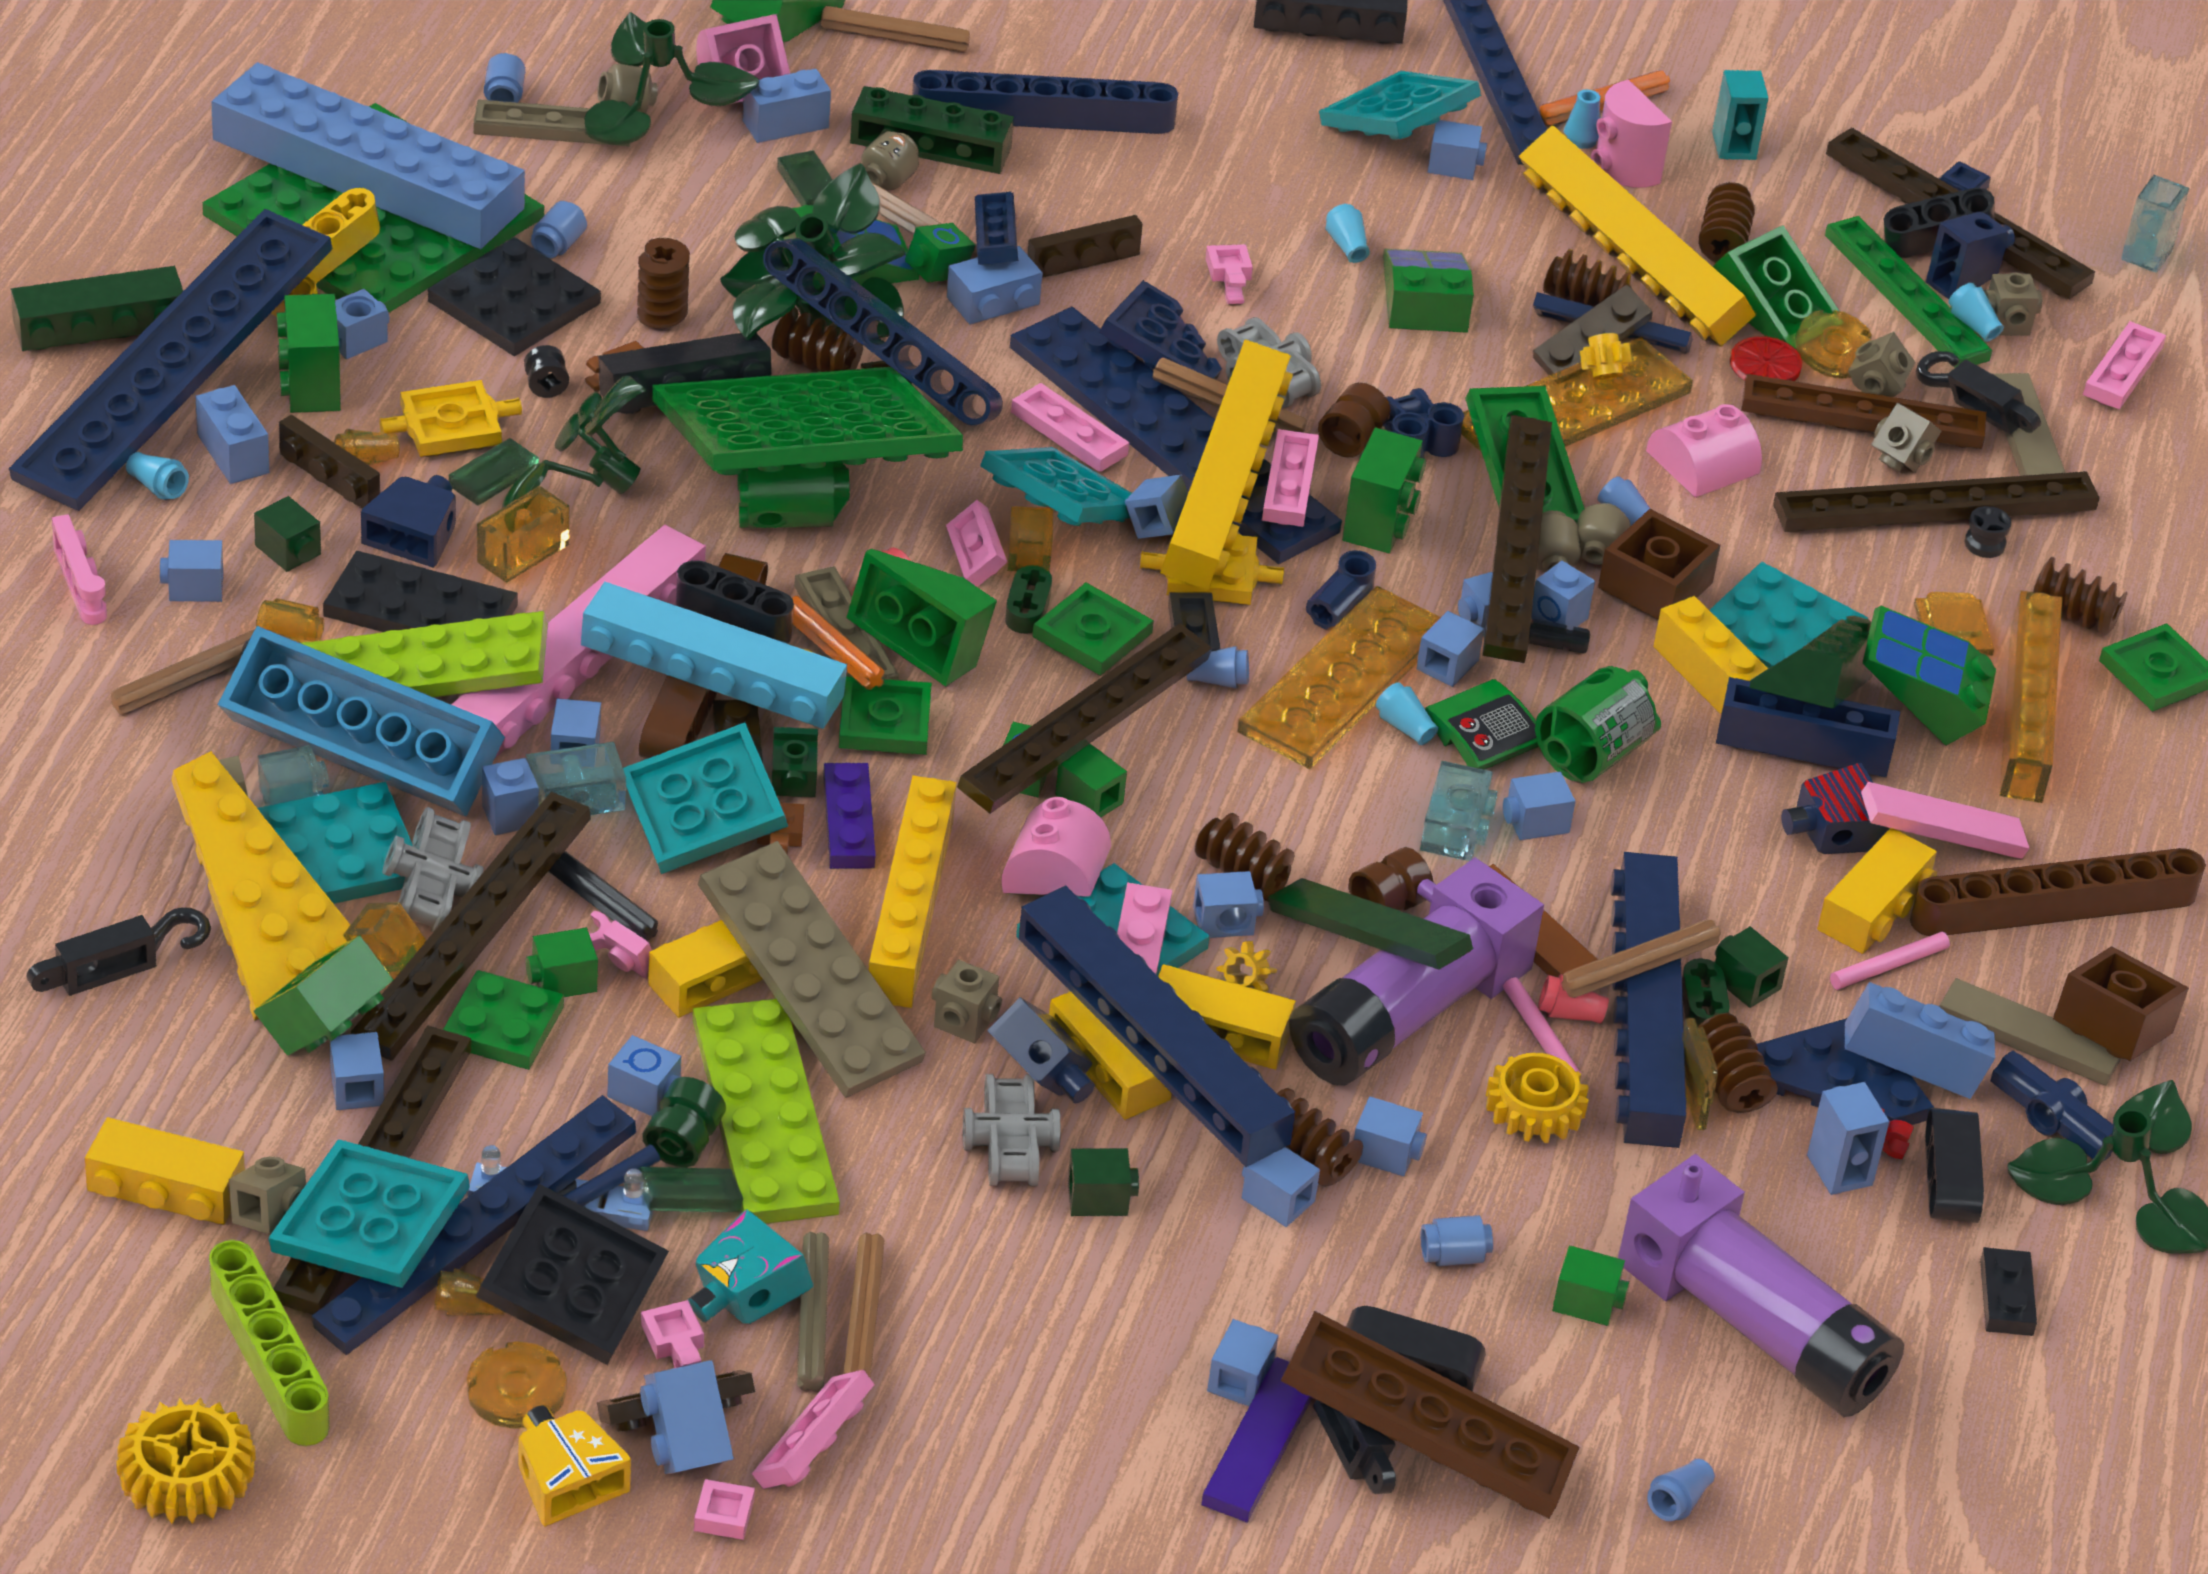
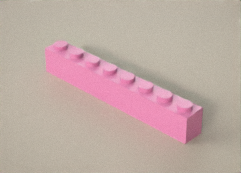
M664 524L548 622L543 683L464 693L451 705L488 719L496 725L505 737L496 755L497 757L506 748L509 749L514 746L519 737L529 728L539 724L546 714L556 706L557 698L568 699L579 685L586 679L594 677L600 667L613 657L581 645L583 612L604 581L676 606L677 571L679 566L692 560L705 562L706 545Z

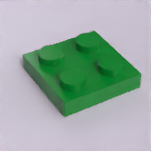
M1085 582L1034 623L1033 638L1101 676L1152 634L1154 620Z
M2168 623L2102 648L2099 661L2152 712L2208 690V661Z
M846 676L842 700L839 748L927 755L932 683L883 679L884 683L881 687L875 686L873 689L868 690L853 677Z
M477 970L443 1030L470 1037L472 1054L530 1070L564 1008V994Z

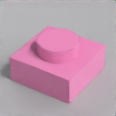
M705 1479L694 1517V1531L744 1540L754 1503L755 1488Z

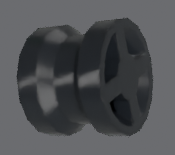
M543 345L533 348L527 353L524 359V368L528 375V385L532 393L539 397L550 398L560 395L567 389L569 374L565 367V358L561 350L554 346Z
M1990 506L1975 509L1970 516V529L1967 531L1964 540L1966 548L1971 553L1983 558L2000 556L2005 550L2007 543L2006 535H2008L2012 524L2009 515L2001 509Z

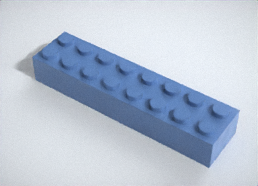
M258 62L211 101L213 140L342 193L354 188L370 190L374 194L376 207L476 248L482 249L524 209L525 170Z

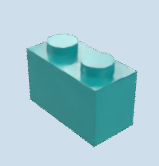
M1724 70L1712 129L1719 159H1757L1769 99L1762 71Z

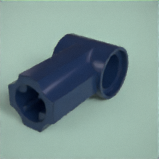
M1359 550L1348 551L1341 555L1338 562V570L1307 601L1306 612L1311 616L1315 625L1325 630L1329 627H1337L1355 607L1364 606L1370 602L1373 596L1376 561L1373 556Z

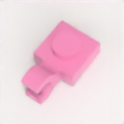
M1246 244L1207 246L1205 259L1212 282L1222 281L1225 283L1227 304H1244L1242 287H1246V280H1251L1253 269Z
M593 911L591 917L594 924L599 927V930L595 933H589L594 949H609L608 957L619 969L624 972L633 970L646 979L649 972V952L652 951L649 942L616 920L611 923L602 912Z
M688 1300L641 1312L642 1329L657 1359L671 1356L674 1368L701 1362L697 1349L704 1348V1332Z

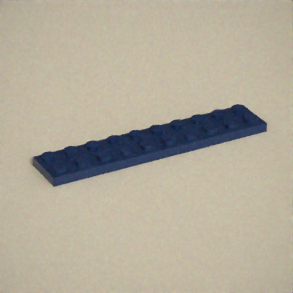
M264 209L9 467L11 480L80 511L128 461L129 457L147 442L284 300V295H289L333 249L331 237Z
M1073 306L1011 335L1010 348L1113 432L1127 440L1133 448L1168 476L1182 475L1186 489L1189 492L1215 422L1213 417L1179 390L1155 381L1153 379V370L1128 350H1121L1113 346L1107 337L1099 333L1100 328ZM1263 459L1259 472L1250 471L1258 474L1250 498L1241 496L1249 500L1241 524L1234 521L1232 524L1240 526L1238 532L1241 535L1257 537V548L1279 565L1339 534L1342 520L1309 494L1304 527L1262 521L1271 470V463Z

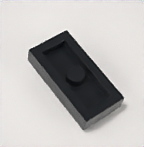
M1170 592L1168 608L1171 629L1181 623L1212 647V651L1220 650L1212 593Z
M1984 1247L1980 1258L1986 1331L2033 1336L2037 1325L2031 1252Z

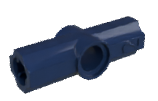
M2014 1050L2006 1054L1993 1070L1990 1082L2025 1107L2030 1124L2043 1135L2050 1136L2057 1132L2065 1139L2079 1145L2086 1155L2092 1159L2101 1149L2103 1139L2112 1136L2113 1124L2087 1105L2086 1095L2075 1081L2069 1078L2055 1081ZM2109 1151L2103 1162L2111 1156L2113 1151Z

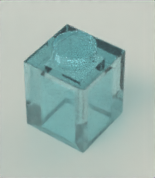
M310 745L257 756L259 790L266 806L322 795L323 788L329 787L326 765L324 761L317 762Z

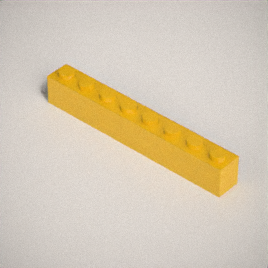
M1552 125L1519 155L1526 168L1523 172L1526 180L1536 190H1539L1541 187L1545 188L1548 191L1546 193L1547 198L1558 210L1562 211L1566 207L1571 212L1569 217L1583 232L1590 229L1595 233L1593 239L1606 253H1610L1612 250L1619 255L1616 259L1626 271L1631 272V275L1637 271L1642 276L1640 279L1642 284L1651 294L1656 297L1661 293L1666 297L1665 304L1678 318L1686 315L1691 320L1689 322L1690 327L1701 339L1706 340L1710 337L1721 347L1756 316L1742 292L1555 126Z
M1246 339L1244 340L1160 574L1206 590L1209 589L1214 574L1222 577L1230 552L1224 551L1223 547L1232 550L1240 527L1232 524V522L1241 524L1249 501L1241 496L1250 498L1258 474L1250 471L1259 472L1267 448L1259 445L1268 447L1276 423L1268 420L1277 422L1285 399L1277 396V394L1286 396L1293 373L1286 371L1291 355Z

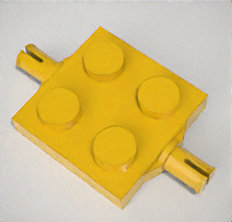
M482 380L400 392V405L403 415L379 418V426L382 436L400 432L408 433L413 438L420 457L468 449H481L488 446L502 445V431L498 418L522 415V405L519 397L501 401L493 400L486 393Z
M1237 534L1232 550L1223 547L1224 551L1230 552L1222 577L1216 574L1213 575L1208 590L1166 576L1168 581L1166 595L1169 596L1170 592L1212 593L1213 601L1251 605L1252 590L1257 585V581L1282 585L1284 567L1259 565V560L1256 556L1257 537ZM1141 551L1140 569L1161 570L1166 554Z

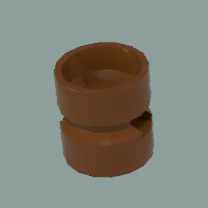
M1356 382L1349 385L1337 399L1336 403L1330 407L1319 421L1318 433L1321 441L1326 448L1341 457L1353 458L1360 455L1365 449L1374 428L1381 429L1390 418L1391 409L1388 400L1380 390L1370 384Z
M1403 847L1385 856L1381 862L1371 863L1352 873L1349 878L1348 889L1351 895L1403 911L1426 901L1425 898L1417 893V888L1421 881L1429 879L1433 883L1434 881L1429 866L1423 857L1414 849Z

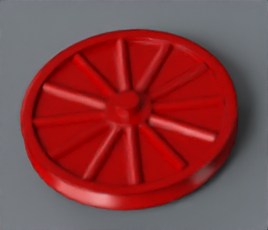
M1754 336L1745 338L1735 344L1731 351L1730 365L1734 373L1744 381L1746 374L1796 381L1801 373L1802 358L1793 346L1782 340L1766 336Z

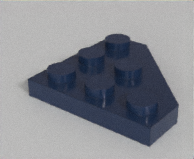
M1144 280L1111 313L1099 331L1100 334L1108 338L1113 346L1121 350H1129L1142 358L1144 363L1152 369H1155L1157 362L1161 358H1166L1215 380L1222 370L1216 358L1208 359L1203 352L1206 343L1193 324H1185L1180 317L1184 310L1179 302Z
M1847 1018L1757 1043L1758 1051L1764 1058V1064L1769 1067L1771 1078L1776 1081L1778 1087L1776 1094L1784 1096L1786 1091L1811 1098V1105L1819 1108L1822 1091L1830 1090L1837 1086H1848L1865 1082L1879 1106L1885 1109L1884 1114L1889 1121L1902 1120L1911 1125L1927 1121L1929 1109L1934 1108L1911 1075L1845 1049V1022Z

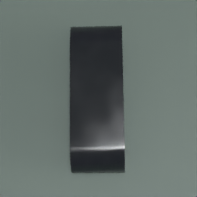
M1970 188L1892 208L1884 216V241L1901 258L1931 252L1934 250L1941 222L1976 212H1983L1995 220L1994 196L1986 189Z
M692 560L679 566L677 571L676 606L786 644L790 642L792 638L794 602L788 594L704 561Z
M1930 1108L1925 1129L1929 1215L1931 1218L1978 1223L1981 1218L1984 1200L1979 1115L1977 1112Z
M1360 1306L1355 1308L1346 1325L1349 1329L1470 1391H1473L1486 1356L1483 1344L1473 1336L1376 1307Z

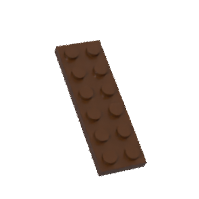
M1314 1311L1281 1378L1282 1382L1295 1388L1300 1393L1323 1402L1340 1411L1343 1415L1356 1419L1385 1434L1391 1440L1398 1441L1424 1454L1434 1462L1445 1465L1474 1480L1477 1484L1490 1488L1519 1503L1525 1509L1534 1511L1548 1519L1559 1502L1580 1448L1570 1441Z

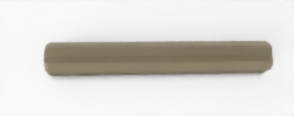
M808 1232L803 1237L802 1254L804 1255L814 1287L802 1294L800 1299L797 1385L804 1391L808 1389L818 1391L824 1386L829 1237L823 1232L817 1234Z

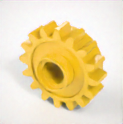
M1525 1053L1516 1057H1508L1507 1063L1504 1066H1495L1493 1077L1488 1079L1485 1095L1487 1097L1486 1110L1494 1112V1124L1505 1122L1508 1124L1507 1134L1512 1135L1519 1130L1524 1132V1141L1529 1142L1533 1135H1540L1544 1143H1549L1550 1134L1555 1133L1563 1140L1567 1138L1568 1128L1575 1131L1580 1129L1581 1119L1586 1117L1589 1088L1588 1085L1580 1084L1581 1073L1579 1071L1575 1072L1568 1062L1549 1054Z

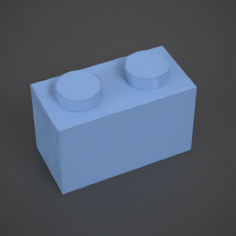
M817 69L800 70L787 75L762 78L759 80L758 86L744 97L743 122L757 143L829 128L831 89Z
M1018 246L1019 261L978 265L977 257L949 265L947 298L969 325L1040 304L1042 272L1020 246Z
M233 385L196 395L197 435L228 482L233 484L270 473L268 433L237 387Z
M1865 1082L1848 1086H1837L1830 1090L1822 1091L1807 1156L1831 1195L1873 1186L1889 1120Z
M712 1360L644 1375L646 1385L640 1388L641 1401L645 1414L647 1416L653 1415L657 1435L651 1436L652 1452L656 1464L664 1466L665 1474L734 1459Z

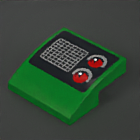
M1496 679L1425 707L1431 720L1438 726L1437 735L1443 745L1446 747L1454 743L1473 775L1539 747L1535 733V718L1522 702Z

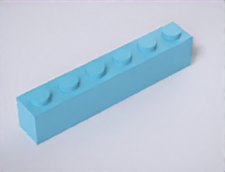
M605 581L583 612L582 646L822 729L825 728L844 697L847 664Z

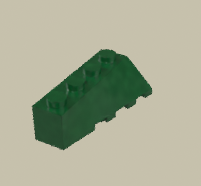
M1847 616L1846 620L1841 619L1798 651L1752 678L1749 688L1832 709L1872 678L1873 674L1862 664L1871 621L1857 616Z

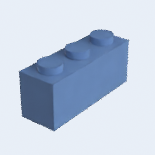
M1869 982L1845 1022L1846 1050L1968 1099H1971L1995 1060L1994 1032L1988 1030L1979 1022L1965 1021L1950 1015L1934 1004L1925 1005L1905 997L1900 991L1891 987L1883 988Z

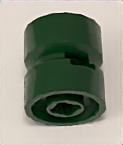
M693 1077L674 1079L660 1102V1111L653 1114L642 1133L645 1146L652 1145L657 1150L660 1160L667 1164L683 1168L694 1166L707 1146L709 1136L716 1130L726 1112V1103L723 1097L704 1081Z

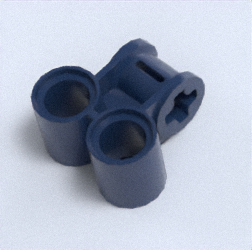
M1422 388L1413 389L1409 395L1399 398L1386 397L1391 412L1384 428L1390 432L1423 440L1421 458H1424L1425 451L1437 457H1450L1457 453L1464 420V413L1461 408L1446 402L1433 404Z

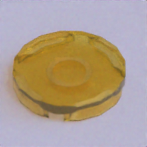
M1819 310L1806 316L1795 336L1796 349L1802 360L1813 370L1825 376L1840 379L1851 378L1848 370L1856 357V350L1872 338L1869 328L1858 318L1843 311L1833 310L1832 314L1823 313L1824 310Z
M521 1341L506 1343V1348H499L495 1351L491 1347L483 1351L471 1363L467 1375L468 1399L475 1412L481 1418L496 1426L512 1429L525 1428L522 1423L524 1416L537 1406H547L552 1414L555 1415L563 1406L567 1392L566 1373L560 1366V1360L553 1352L533 1343Z

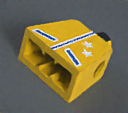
M542 1405L531 1409L524 1416L522 1423L527 1431H524L518 1437V1464L539 1519L544 1527L630 1492L631 1458L585 1411L576 1410L555 1418L550 1409Z

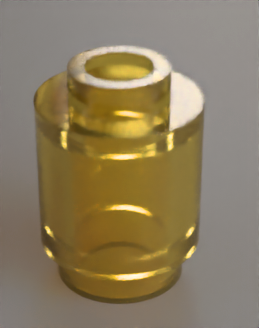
M276 598L274 601L264 600L257 615L256 626L298 643L320 641L322 638L325 620L323 617H319L318 607Z

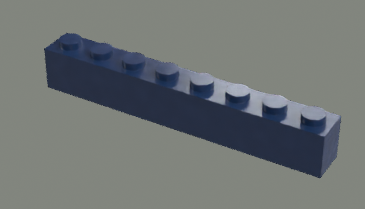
M1624 852L1621 870L1613 869L1611 878V896H1618V900L1613 902L1611 926L1619 928V932H1614L1612 955L1680 930L1678 857ZM1681 958L1613 983V991H1620V996L1615 998L1613 1022L1621 1024V1029H1616L1614 1056L1622 1057V1062H1617L1615 1089L1622 1090L1623 1096L1618 1095L1615 1121L1616 1123L1623 1124L1624 1143L1680 1147L1686 1120Z
M1065 885L1021 907L1019 940L1245 1167L1291 1144L1295 1111L1288 1100L1279 1096L1263 1080L1255 1068H1250L1234 1052L1227 1040L1221 1039L1205 1023L1203 1017L1197 1011L1192 1010L1177 996L1173 987L1169 983L1163 982L1148 967L1142 956L1135 954L1119 938V935L1112 927H1107L1092 912L1085 900L1079 899Z

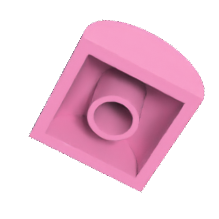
M777 14L704 29L698 35L696 45L698 65L705 62L725 63L742 69L759 80L765 77L790 74ZM744 97L734 103L744 101Z
M1629 80L1619 82L1613 85L1606 93L1602 118H1599L1596 124L1599 135L1597 148L1592 151L1591 159L1620 185L1643 188L1661 184L1672 121Z
M1728 404L1720 405L1715 409L1696 416L1687 417L1685 420L1654 431L1648 440L1646 449L1695 498L1759 474L1762 464L1761 446L1752 423L1742 411Z
M1052 797L1036 806L1027 816L1003 870V893L1047 895L1066 885L1076 896H1091L1111 848L1110 834L1103 820L1085 805L1063 797Z

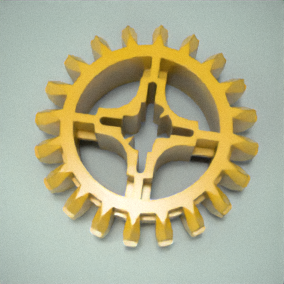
M179 1397L176 1405L172 1407H167L159 1401L155 1414L141 1410L138 1423H128L125 1437L120 1438V1443L117 1447L118 1459L116 1460L117 1475L120 1476L124 1495L131 1497L135 1509L147 1507V1511L152 1519L162 1513H166L171 1524L178 1516H187L193 1525L199 1514L204 1513L213 1520L217 1507L231 1510L234 1498L245 1497L247 1484L252 1482V1477L255 1474L254 1461L256 1460V1450L251 1440L248 1426L240 1424V1419L236 1412L225 1414L220 1402L210 1408L205 1407L201 1397L194 1405H186L181 1397Z

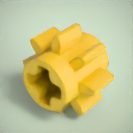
M1616 333L1599 334L1589 337V346L1583 347L1584 350L1580 351L1582 370L1591 369L1593 379L1606 380L1623 376V367L1628 366V363L1632 362L1630 343L1621 344Z
M1243 941L1241 953L1234 947L1224 949L1228 959L1224 965L1217 966L1216 970L1224 973L1227 982L1248 988L1253 986L1256 990L1263 992L1269 990L1265 980L1268 978V975L1277 973V969L1269 967L1266 959L1271 952L1269 949L1254 952L1253 941ZM1241 964L1252 967V975L1248 976L1246 973H1241Z

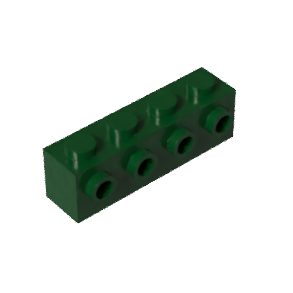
M864 86L852 111L850 143L868 147L885 132L903 133L909 136L917 145L919 158L1001 174L1012 148L1014 116L1000 114L993 110L985 111L966 107L958 103H946L927 99L920 95L892 92L881 87Z
M175 266L11 288L13 323L22 351L43 350L49 347L70 344H85L91 341L112 338H126L140 335L184 290Z

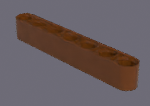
M729 553L723 555L718 567L766 585L768 576L767 562ZM667 675L642 729L639 742V756L648 759L696 741L718 692Z
M2176 848L1929 877L1919 883L1910 916V923L1922 935L1931 936L1939 932H1944L1946 935L2182 908L2190 906L2195 902L2206 864L2203 857L2197 852L2186 848Z

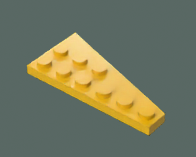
M212 751L174 769L171 781L186 825L191 828L196 843L195 851L200 865L203 864L209 880L207 886L227 944L232 947L238 965L237 973L241 985H245L250 999L249 1008L255 1021L259 1019L253 1012L257 1007L315 960L357 937L358 933Z

